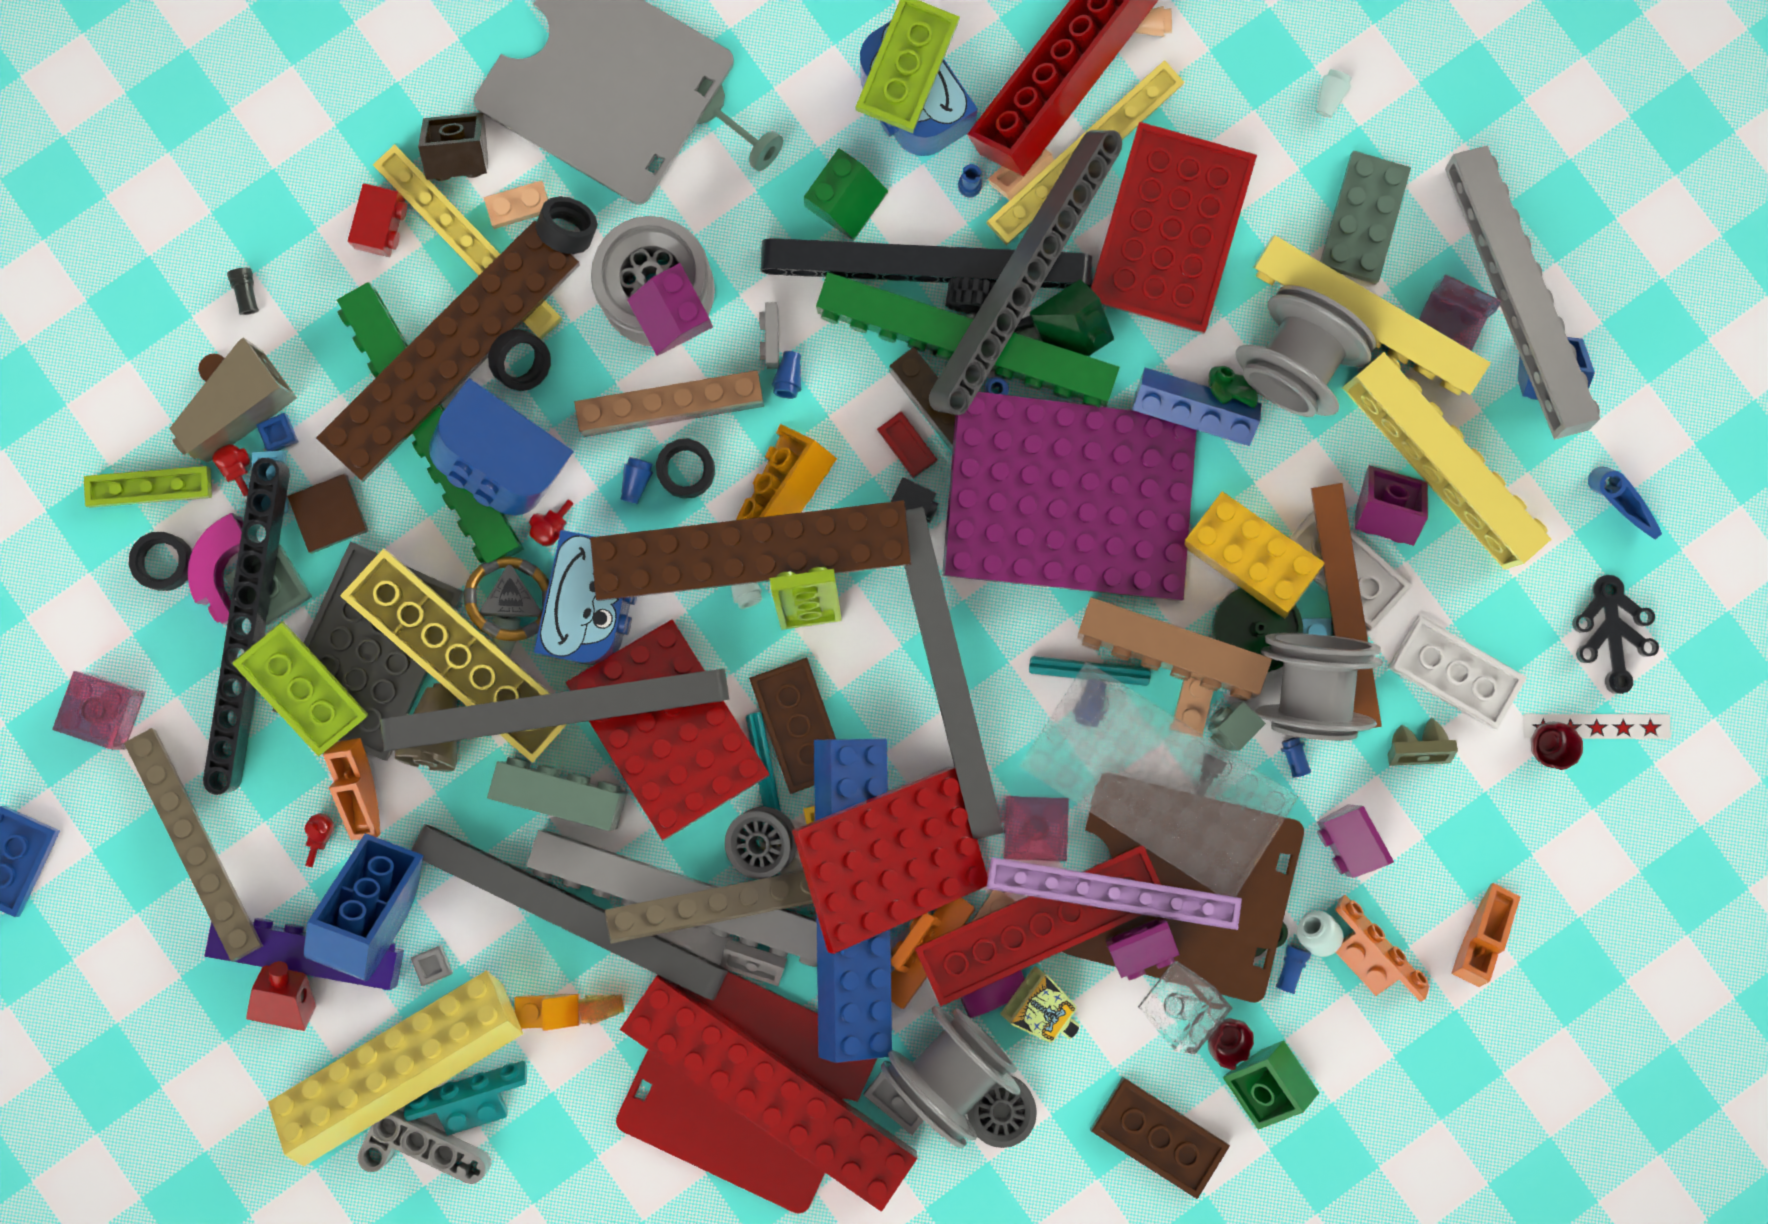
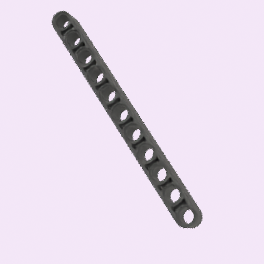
M1090 130L1081 139L931 389L929 402L934 410L961 415L969 408L1122 149V138L1117 131Z
M923 506L906 510L912 565L904 566L953 764L956 768L965 809L968 814L973 839L978 840L1003 833V827Z
M716 669L380 719L384 751L713 703L730 700L726 671L725 669Z
M423 825L411 851L424 855L423 861L705 998L716 999L728 973V970L658 935L611 944L604 914L605 909L433 826Z

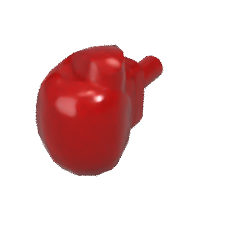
M233 444L219 448L212 456L213 462L224 478L226 477L228 483L235 480L243 496H248V487L243 479V476L248 474L246 467L250 464L245 448L239 449Z
M568 499L557 513L549 510L545 515L533 514L528 522L531 526L530 536L542 546L554 545L559 539L560 531L564 530L567 524L563 517L574 503Z
M323 813L312 815L304 828L308 836L306 846L310 847L305 864L307 867L313 868L318 849H325L326 843L334 832V822L328 815Z

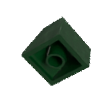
M1081 279L1029 312L1040 340L1060 348L1090 356L1114 340L1100 298Z

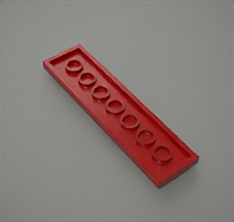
M1139 845L1082 871L1161 885L1144 845ZM1027 896L916 947L915 951L941 1007L1142 914Z

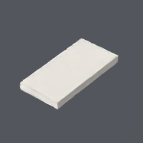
M1313 510L1289 538L1322 560ZM1350 529L1365 625L1368 631H1372L1413 585ZM1322 567L1313 581L1327 592Z
M1421 615L1416 617L1388 666L1389 670L1494 731H1497L1527 679L1526 676Z

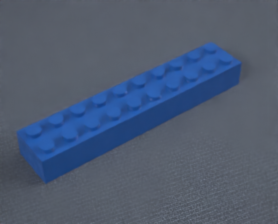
M887 739L814 740L815 821L888 792ZM816 914L819 1058L838 1063L889 1057L888 1053L892 1050L890 929L835 954L828 953Z

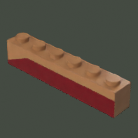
M757 370L574 401L579 432L584 437L764 407L760 377Z

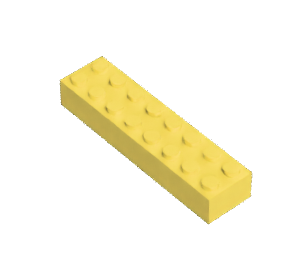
M1276 235L1270 238L1253 266L1254 269L1258 270L1256 277L1273 286L1276 281L1283 286L1294 285L1323 294L1355 314L1370 329L1375 337L1376 348L1379 349L1382 344L1390 348L1387 352L1388 355L1393 356L1405 365L1408 360L1416 364L1413 370L1432 381L1435 376L1442 379L1439 385L1458 396L1461 395L1462 391L1471 395L1491 364L1488 360Z
M1383 352L1347 382L1342 389L1417 473L1428 482L1433 491L1504 570L1525 564L1552 540L1547 534L1548 529L1539 519L1532 518L1526 511L1527 506L1524 501L1517 495H1512L1506 489V483L1498 473L1489 470L1484 464L1485 459L1481 453L1474 448L1471 449L1463 441L1464 436L1456 426H1450L1442 417V410L1434 402H1429L1421 394L1422 388L1420 385L1403 374L1400 363L1393 356H1387Z
M382 549L340 595L466 706L552 694L388 550ZM566 725L499 735L533 763Z
M486 970L268 1101L284 1155L303 1167L523 1035L504 985Z

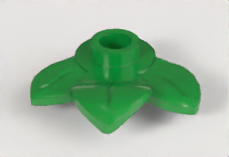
M1226 366L1211 368L1208 373V385L1211 387L1212 394L1222 404H1226L1234 398L1252 408L1256 407L1258 402L1257 394L1259 393L1247 383L1243 375L1235 374L1231 368Z

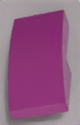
M1020 970L961 997L960 999L967 1016L974 1018L1007 1004L1025 980L1022 971Z

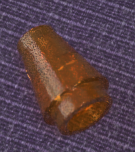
M622 994L585 995V998L577 999L582 1024L590 1023L591 1026L620 1013H625Z

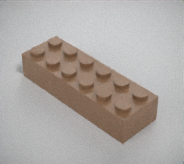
M1090 597L1077 639L1082 640L1081 645L1096 651H1099L1100 646L1112 650L1111 656L1128 661L1130 657L1142 660L1141 666L1154 671H1158L1160 667L1171 670L1170 676L1183 681H1188L1190 677L1201 680L1199 686L1212 691H1218L1220 688L1229 690L1230 697L1245 702L1260 695L1272 658Z

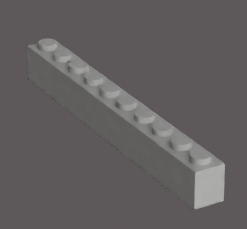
M1488 145L1455 153L1445 167L1446 174L1553 438L1555 440L1589 431L1601 419L1599 416V406L1592 399L1588 389L1587 377L1581 372L1576 360V350L1569 343L1565 334L1564 321L1556 312L1553 305V295L1546 288L1542 278V268L1535 261L1532 254L1530 239L1522 230L1520 215L1517 209L1513 208L1509 198L1508 186L1502 181L1498 172L1497 159L1491 155Z
M544 829L538 830L526 867L534 869L532 874L551 879V876L554 875L563 878L562 884L580 889L581 885L593 888L592 894L607 899L610 898V895L622 898L621 903L624 905L718 888L717 886ZM781 909L705 925L711 927L710 933L728 938L729 934L741 937L739 942L757 948L758 943L769 946L770 953L781 957H787L788 953L799 956V962L817 967V923L814 918L787 909Z

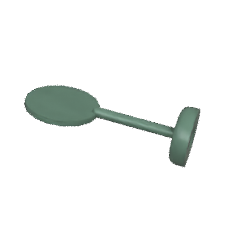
M705 78L697 92L705 96L713 82ZM721 85L697 124L709 122L715 117L719 118L753 145L749 156V163L758 172L763 171L778 156L783 146V137L777 132L771 131L764 134L758 140L723 113L721 109L724 106L725 93Z

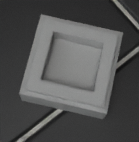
M442 945L411 957L421 986L453 974Z

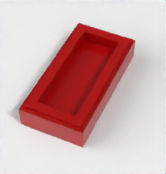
M902 411L877 428L878 433L913 479L938 461Z

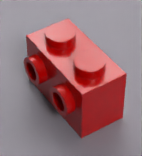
M366 183L362 184L347 240L354 249L391 257L392 250H396L399 244L400 234L397 231L400 220L403 221L407 213L406 200L399 191Z

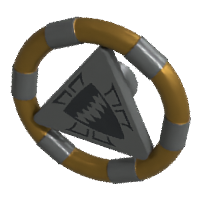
M509 556L499 558L490 563L484 562L471 573L464 589V606L471 621L483 633L498 640L520 641L538 634L543 608L541 611L514 569H518L532 577L538 583L542 591L543 608L549 579L536 565L525 559ZM500 568H505L479 612L476 592L479 582L484 576ZM483 616L538 618L521 629L507 630L489 622Z

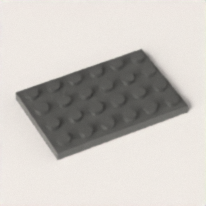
M350 541L303 643L368 713V716L339 741L361 738L366 753L388 761L392 750L384 751L380 719L409 715L428 672L340 596L378 555V553ZM406 566L457 610L464 591Z

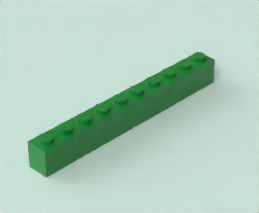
M827 272L816 303L817 313L821 315V319L827 322L838 324V321L850 324L849 327L861 333H867V330L879 333L878 337L885 341L895 343L897 339L908 343L907 347H914L919 352H924L925 349L937 352V357L949 361L973 321L971 318ZM1013 332L991 370L995 371V376L1002 379L1012 380V377L1023 380V384L1029 388L1041 390V387L1053 390V394L1057 397L1070 399L1072 396L1083 400L1082 404L1100 408V406L1107 407L1120 367Z
M367 282L336 299L341 307L337 313L346 327L351 325L356 335L352 339L361 353L366 351L371 360L367 363V366L376 378L408 344L377 289L370 282ZM441 404L412 433L416 439L412 442V445L421 458L425 456L429 462L430 467L427 468V471L434 483H441L446 493L442 494V498L451 511L455 509L458 513L460 520L457 521V524L464 536H471L476 546L472 547V550L478 561L482 564L484 562L490 563L502 557H512L524 550V547L505 514L498 512L491 506L487 507L475 500L473 494L465 488H458L451 484L447 476L440 472L431 460L429 453L430 440L445 410Z

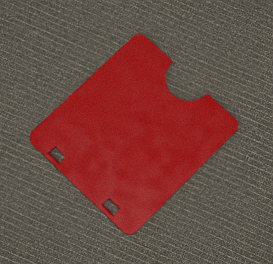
M728 971L715 1000L705 998L680 986L841 1099L858 1102L877 1058L838 1063L819 1058L817 1012ZM647 1050L616 1117V1124L619 1130L793 1213L800 1214L806 1212L825 1173L654 1053ZM643 1079L652 1084L645 1100L635 1097Z

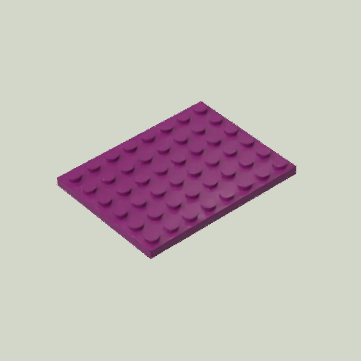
M978 392L966 412L955 416L942 576L1183 601L1188 550L1184 544L1185 539L1189 535L1197 430L1132 410L1108 407L1098 408L1092 405Z

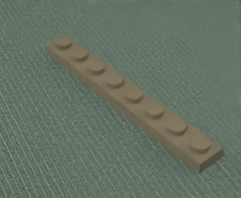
M151 728L124 742L230 960L235 962L263 947L157 731Z
M804 871L606 909L604 914L610 943L612 944L811 904L813 900Z

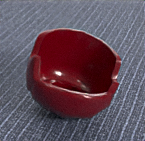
M1553 721L1541 724L1535 729L1530 739L1531 753L1538 762L1546 767L1566 770L1577 764L1583 754L1582 738L1574 728L1565 723Z
M1232 1018L1216 1023L1207 1037L1208 1051L1213 1059L1221 1067L1235 1070L1236 1064L1249 1060L1250 1050L1254 1045V1035L1244 1021Z

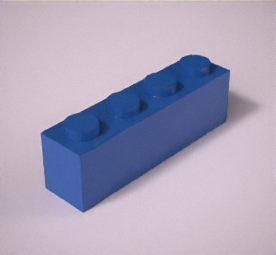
M1144 367L1135 392L1132 410L1250 446L1260 423L1262 403L1257 402L1256 407L1252 408L1232 398L1230 402L1222 404L1212 394L1211 387Z

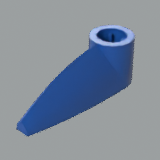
M1604 466L1597 467L1591 471L1588 477V485L1591 490L1603 495L1625 518L1656 540L1662 535L1654 516L1644 500L1621 472ZM1608 477H1610V478L1608 479L1609 484L1606 486V481H1605V480H1606Z

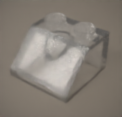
M1178 961L1169 966L1138 1006L1173 1051L1196 1054L1233 1009L1213 985Z

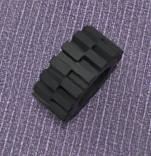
M960 277L951 278L948 283L945 306L951 310L955 309L956 312L976 315L995 282L989 283V280L982 281L979 278L970 279L969 277H964L963 279Z

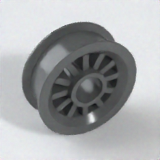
M765 806L752 808L734 819L728 827L725 835L727 857L732 866L747 877L754 879L772 877L787 867L796 854L797 846L792 833L795 827L784 813L775 808ZM757 836L765 840L766 849L758 846L756 842Z
M1012 1075L1011 1077L1020 1088L1019 1095L1013 1094L1008 1098L1010 1092L1005 1089L1003 1096H1000L999 1088L1003 1087L996 1083L988 1091L990 1092L994 1089L996 1097L993 1098L987 1092L984 1096L990 1103L981 1101V1098L967 1113L968 1121L976 1131L977 1137L993 1147L1007 1148L1021 1143L1029 1136L1036 1123L1037 1108L1032 1093L1025 1083ZM1021 1097L1023 1102L1014 1104ZM999 1103H1005L1010 1107L1008 1115L1003 1118L996 1117L993 1114L994 1107ZM979 1107L988 1109L986 1111L978 1112ZM1024 1109V1114L1016 1111ZM989 1117V1118L982 1124V1122H981L980 1119ZM1013 1118L1020 1119V1124L1018 1125ZM995 1123L993 1130H989L988 1127ZM1009 1123L1014 1127L1011 1131H1008L1007 1124ZM1000 1125H1003L1004 1133H998Z

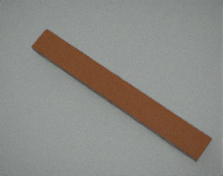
M1343 483L1310 488L1321 559L1325 563L1323 571L1334 636L1368 642ZM1373 668L1359 669L1353 712L1373 718L1377 723L1374 728L1382 727Z

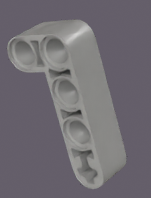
M400 1110L395 1111L371 1126L357 1157L358 1163L363 1170L377 1172L389 1163L397 1150L468 1184H474L482 1180L489 1172L492 1164L489 1154L484 1150L453 1135L447 1136L444 1131L419 1119L407 1122L404 1118V1112ZM384 1119H391L395 1123V1133L385 1130L383 1126ZM413 1132L420 1133L423 1136L424 1146H416L412 1142L411 1136ZM440 1146H447L451 1149L453 1153L451 1160L444 1159L440 1155ZM370 1148H376L381 1152V1162L374 1161L370 1157ZM462 1154H464V1157L461 1159L462 1163L460 1165H457L456 1163L462 1157ZM473 1160L476 1161V1162H478V1164H477V1169H478V1170H477L476 1172H473V1171L471 1170V1169H472V1164H471V1162H472Z

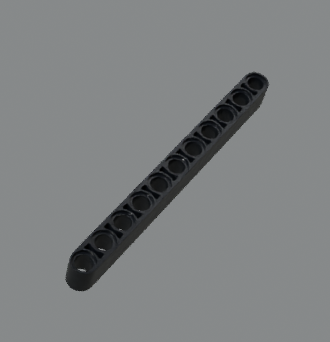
M768 238L762 240L760 271L769 275L826 277L827 272L848 279L949 283L951 278L960 277L963 279L964 277H969L970 279L979 278L982 281L989 280V283H996L1015 250ZM1061 252L1040 288L1065 289L1079 279L1090 288L1092 282V255Z
M272 458L257 460L251 470L203 776L205 789L214 795L237 790L243 777L256 689L232 663L237 659L238 652L241 649L247 651L265 636L266 617L269 611L270 595L290 478L288 466L284 462ZM273 465L276 473L273 479L268 480L266 471L269 466ZM265 496H268L271 500V505L268 510L264 511L261 502ZM263 526L266 536L260 542L257 539V531ZM258 557L261 561V567L255 573L252 569V562ZM250 588H253L256 592V599L253 603H250L247 599V593ZM246 618L251 623V630L248 634L242 629L243 621ZM236 680L240 682L242 687L239 695H236L233 691V683ZM231 710L237 716L234 726L228 721V714ZM226 741L232 747L229 757L223 751V745ZM221 772L227 778L225 787H222L218 781V776Z

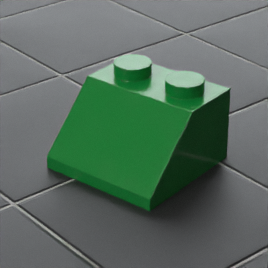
M838 148L804 195V206L854 241L889 191L862 163Z
M1284 1040L1261 1049L1251 1056L1248 1061L1242 1062L1235 1070H1231L1223 1076L1224 1081L1258 1130L1304 1113L1320 1093Z

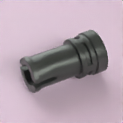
M245 267L228 271L227 277L231 288L235 292L239 315H250L259 312L253 290L252 269Z

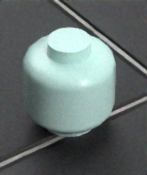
M1312 911L1304 915L1299 921L1297 937L1310 953L1315 956L1326 957L1334 954L1341 947L1343 931L1340 925L1328 913Z

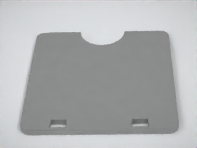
M535 0L534 6L544 14L549 24V37L545 46L537 54L523 59L510 58L501 54L474 96L475 107L487 117L637 205L646 203L733 68L734 58L731 51L645 0ZM706 78L713 83L705 96H702L697 90ZM655 156L664 161L655 175H653L647 169Z

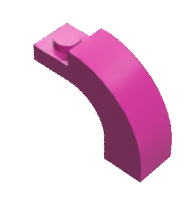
M234 513L224 516L204 531L192 550L188 564V583L194 602L201 605L210 603L208 610L212 618L217 623L220 622L224 625L228 623L231 599L224 587V571L230 559L239 552L243 527L242 517Z

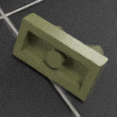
M1430 718L1423 731L1422 741H1418L1410 729L1401 725L1393 735L1392 747L1387 754L1389 766L1451 763L1458 752L1456 740H1449L1443 727L1434 718Z

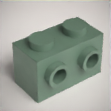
M1242 701L1234 702L1229 707H1221L1209 719L1212 724L1208 730L1213 734L1210 737L1211 741L1221 750L1240 751L1266 723Z

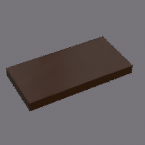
M806 657L749 678L790 794L814 786V740L836 739L811 666Z
M1123 1076L1090 1128L1091 1132L1197 1200L1230 1147L1224 1140Z

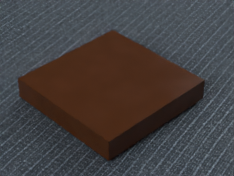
M345 473L287 496L307 550L311 554L369 531L348 475Z

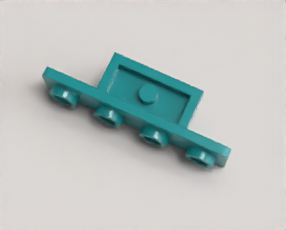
M525 1061L509 1063L498 1069L477 1073L472 1077L456 1082H448L440 1087L433 1088L404 1106V1118L408 1122L437 1113L447 1136L507 1118L508 1109L501 1096V1092L527 1084V1064Z

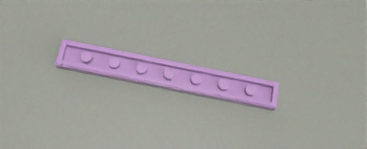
M991 857L986 888L1238 930L1242 898L994 857Z

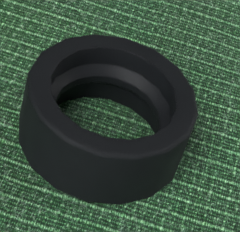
M558 196L544 202L535 227L537 235L550 248L561 253L577 254L584 252L590 247L598 223L594 213L585 204L570 197ZM553 219H563L571 222L579 228L580 232L561 228Z
M515 329L506 331L493 342L488 354V364L493 376L502 384L513 390L526 391L540 385L546 378L551 366V356L547 345L541 339L528 331ZM519 343L529 344L534 349L535 358L532 367L520 377L510 376L506 373L504 365L507 353Z
M689 438L676 439L668 443L659 453L656 461V475L663 488L673 496L682 499L695 498L705 493L712 485L715 476V462L708 449L700 442ZM681 451L693 452L703 462L704 471L702 477L691 486L683 487L677 485L668 475L670 459Z
M150 532L141 536L133 544L129 553V569L132 576L141 585L157 591H171L181 587L188 580V564L192 550L178 536L167 532ZM166 543L177 551L178 566L170 577L155 579L145 569V557L154 545Z

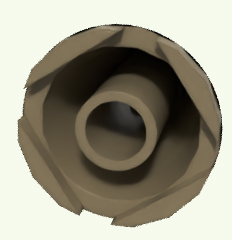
M434 683L433 687L425 689L413 714L457 708V697L441 683ZM457 741L395 750V760L414 767H419L420 764L429 766V770L451 772L455 771L457 765Z

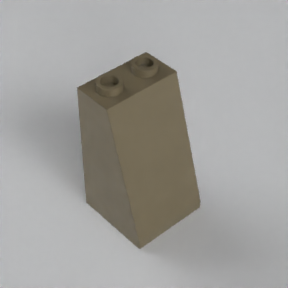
M243 337L235 344L169 428L175 436L172 441L182 454L185 455L187 453L193 459L198 458L209 463L215 451L226 445H234L256 429V424L270 419L295 401L297 397L264 351Z

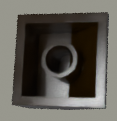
M482 112L423 118L418 148L426 180L436 179L438 181H445L451 177L466 176L468 178H475L482 174H487L489 158L485 118Z

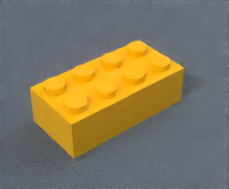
M1223 491L1185 539L1184 544L1189 552L1284 619L1325 564L1322 560Z

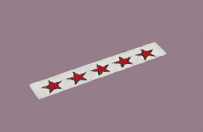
M1523 714L1524 739H1531L1535 729L1541 724L1553 721L1571 726L1582 739L1671 738L1669 714Z

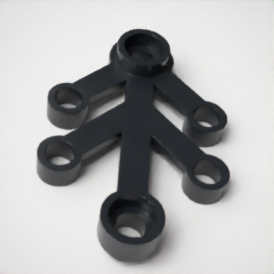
M1603 575L1593 584V600L1582 614L1574 617L1572 626L1579 633L1591 631L1594 627L1593 618L1603 607L1605 620L1587 643L1577 649L1576 657L1581 663L1594 662L1598 657V649L1608 638L1612 671L1605 677V686L1613 694H1624L1631 690L1634 681L1632 675L1626 671L1622 637L1635 646L1638 653L1643 657L1655 656L1659 651V644L1653 638L1646 639L1619 618L1618 606L1633 616L1634 623L1641 627L1651 625L1655 621V613L1650 608H1641L1624 594V584L1618 577ZM1608 584L1614 589L1612 595L1606 593L1605 588ZM1641 612H1645L1648 615V620L1645 623L1640 619ZM1581 618H1584L1587 621V627L1585 629H1582L1579 626V620ZM1646 642L1650 643L1652 646V650L1650 653H1647L1644 650V645ZM1585 648L1591 651V657L1588 660L1583 656ZM1619 676H1623L1626 680L1623 687L1618 685L1617 680Z

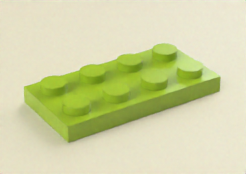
M899 0L855 110L914 133L959 24L960 16L919 0Z
M816 567L810 569L808 573L782 572L774 578H769L781 630L842 621L834 569L827 570L825 567Z
M284 621L274 627L232 663L318 757L368 716V713Z

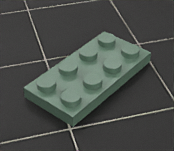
M1352 151L1320 259L1321 263L1343 275L1374 284L1379 282L1411 167Z

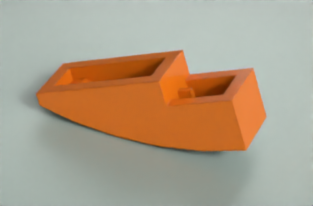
M361 738L338 741L323 753L334 781L329 787L330 793L351 841L360 840L365 833L378 837L381 832L377 795L371 768Z
M1495 883L1490 884L1465 934L1451 974L1477 987H1481L1491 981L1498 955L1505 951L1521 896Z

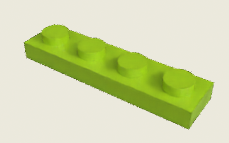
M208 466L83 476L85 506L89 508L212 498L211 468Z

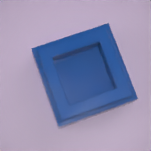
M286 413L256 424L267 451H279L299 442Z

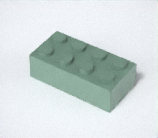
M507 757V761H497L487 799L606 831L618 829L627 793L620 791L621 785L606 781H599L598 785L591 784V777L576 773H568V777L561 776V769L546 765H538L537 769L531 768L530 761L516 757Z

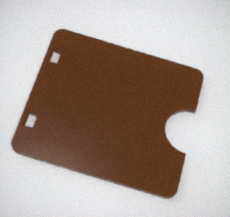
M1113 773L1102 774L1096 783L1085 831L1095 834L1106 844L1111 858L1139 845H1144L1161 885L1242 898L1238 930L1164 918L1170 927L1180 955L1173 957L1174 963L1158 969L1156 965L1144 969L1145 975L1252 1003L1261 1001L1266 994L1304 837L1303 825L1295 819ZM1280 853L1290 854L1286 874L1276 871ZM1141 915L1062 952L1067 955L1116 967L1105 940L1160 917ZM1257 947L1268 949L1263 968L1253 965Z

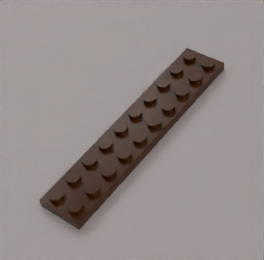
M535 220L316 437L323 446L362 482L488 358L491 345L498 336L508 330L517 329L580 266L579 261L571 254L561 253L543 243L537 235Z
M904 500L590 537L597 601L770 582L769 578H774L782 572L802 574L808 573L810 569L816 567H825L827 570L834 569V574L912 565Z

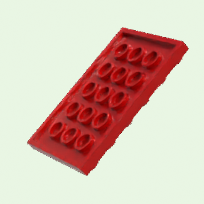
M1139 122L1091 285V290L1100 298L1102 305L1205 334L1257 154Z
M671 619L565 683L568 689L573 691L702 672L705 670L677 625ZM724 701L589 721L662 842L770 776Z
M948 767L792 830L828 953L835 954L987 887L988 875L978 840L973 839L955 767Z

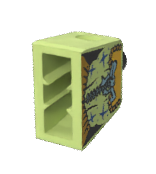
M1036 966L1032 968L1000 1013L1013 1026L1050 1043L1055 1041L1060 1033L1066 1038L1071 1039L1079 1030V1023L1071 1018L1077 1006L1048 975Z

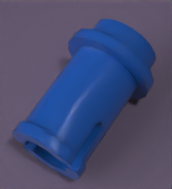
M1000 377L991 378L985 384L984 391L986 393H993L991 390L999 387L1000 394L1008 395V383Z
M1293 737L1282 741L1283 747L1281 752H1285L1292 778L1310 774L1312 771L1303 749L1305 742H1301L1300 737Z

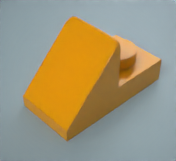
M579 994L514 997L515 1014L521 1029L542 1028L543 1031L580 1025Z

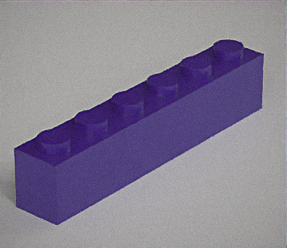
M254 918L252 924L263 947L235 961L259 967L270 966L274 962L281 961L288 965V970L302 972L308 976L392 990L398 985L404 950L395 948L396 943L392 942L372 977L368 981H364L306 959L304 957L306 938L304 926L285 924L283 928L273 926L274 921ZM211 922L204 957L231 961Z

